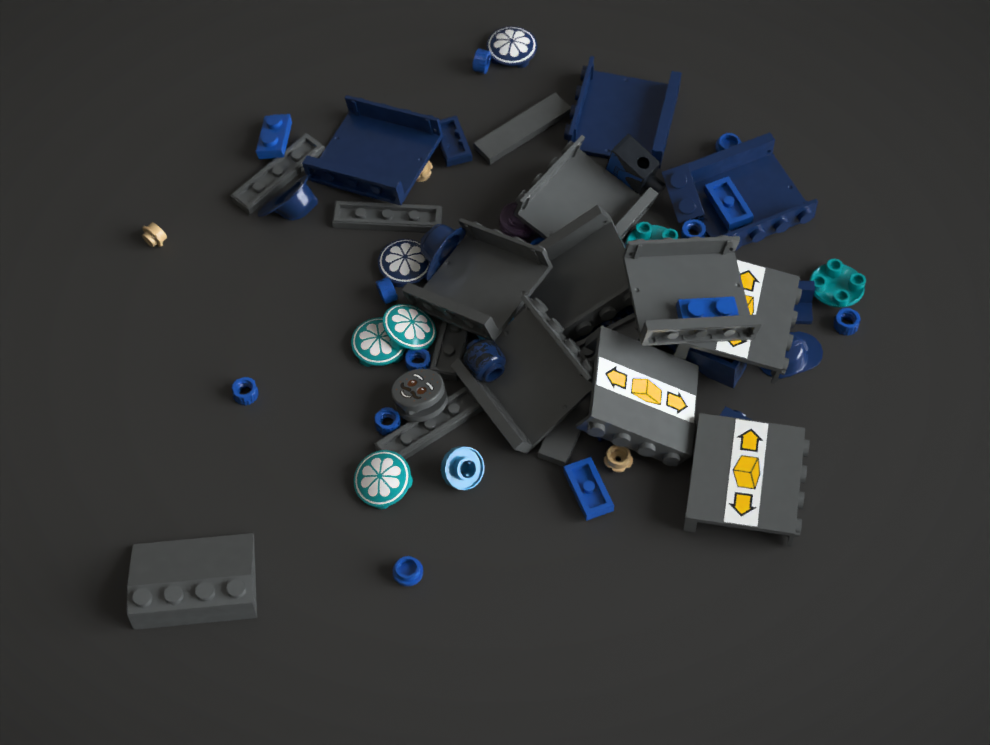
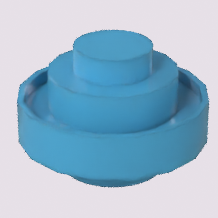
M454 447L445 454L442 460V477L449 486L455 489L468 490L474 488L484 475L485 466L483 458L478 451L471 447Z

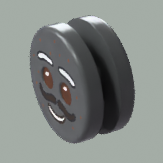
M415 369L406 372L394 382L391 389L396 411L401 418L411 422H423L438 416L445 409L448 402V395L442 377L430 369Z

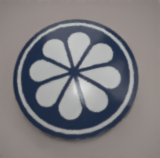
M504 27L490 35L487 40V50L491 51V62L494 64L524 68L528 66L529 60L534 57L537 51V41L529 31L523 28Z
M412 239L396 240L388 244L381 251L378 258L379 270L385 278H390L394 287L399 288L408 282L414 284L422 279H426L430 263L421 253L419 241Z

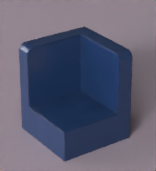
M799 281L798 288L802 289L799 304L794 306V311L798 312L795 324H812V299L815 292L814 281Z

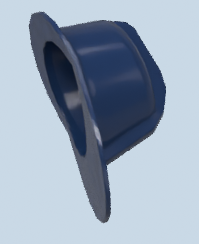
M304 175L291 188L269 201L258 212V217L265 216L273 211L289 220H297L306 216L318 203L317 197L306 184L309 176Z
M436 224L421 238V253L430 263L426 273L427 281L432 278L464 239L466 234L465 228L461 227L454 230L446 225Z
M800 331L789 333L794 335L789 352L786 351L785 358H789V364L785 375L780 374L778 378L790 377L818 366L822 360L823 350L815 337ZM760 367L765 374L772 377L770 375L771 370Z

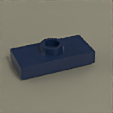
M453 116L439 120L443 133L439 147L447 167L472 161V153L458 117Z

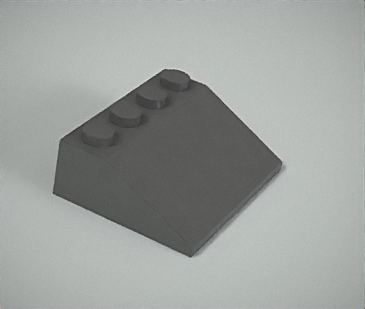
M254 533L133 544L127 584V616L133 629L257 618Z

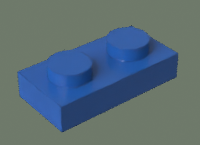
M290 114L264 116L256 149L258 159L284 157L292 125Z
M729 176L705 184L704 192L728 231L753 222V213Z
M734 296L678 299L676 303L678 319L739 315Z
M591 457L564 466V475L586 521L614 511V504Z

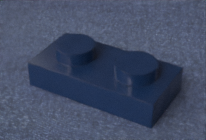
M688 163L663 171L662 175L678 223L680 224L705 215Z

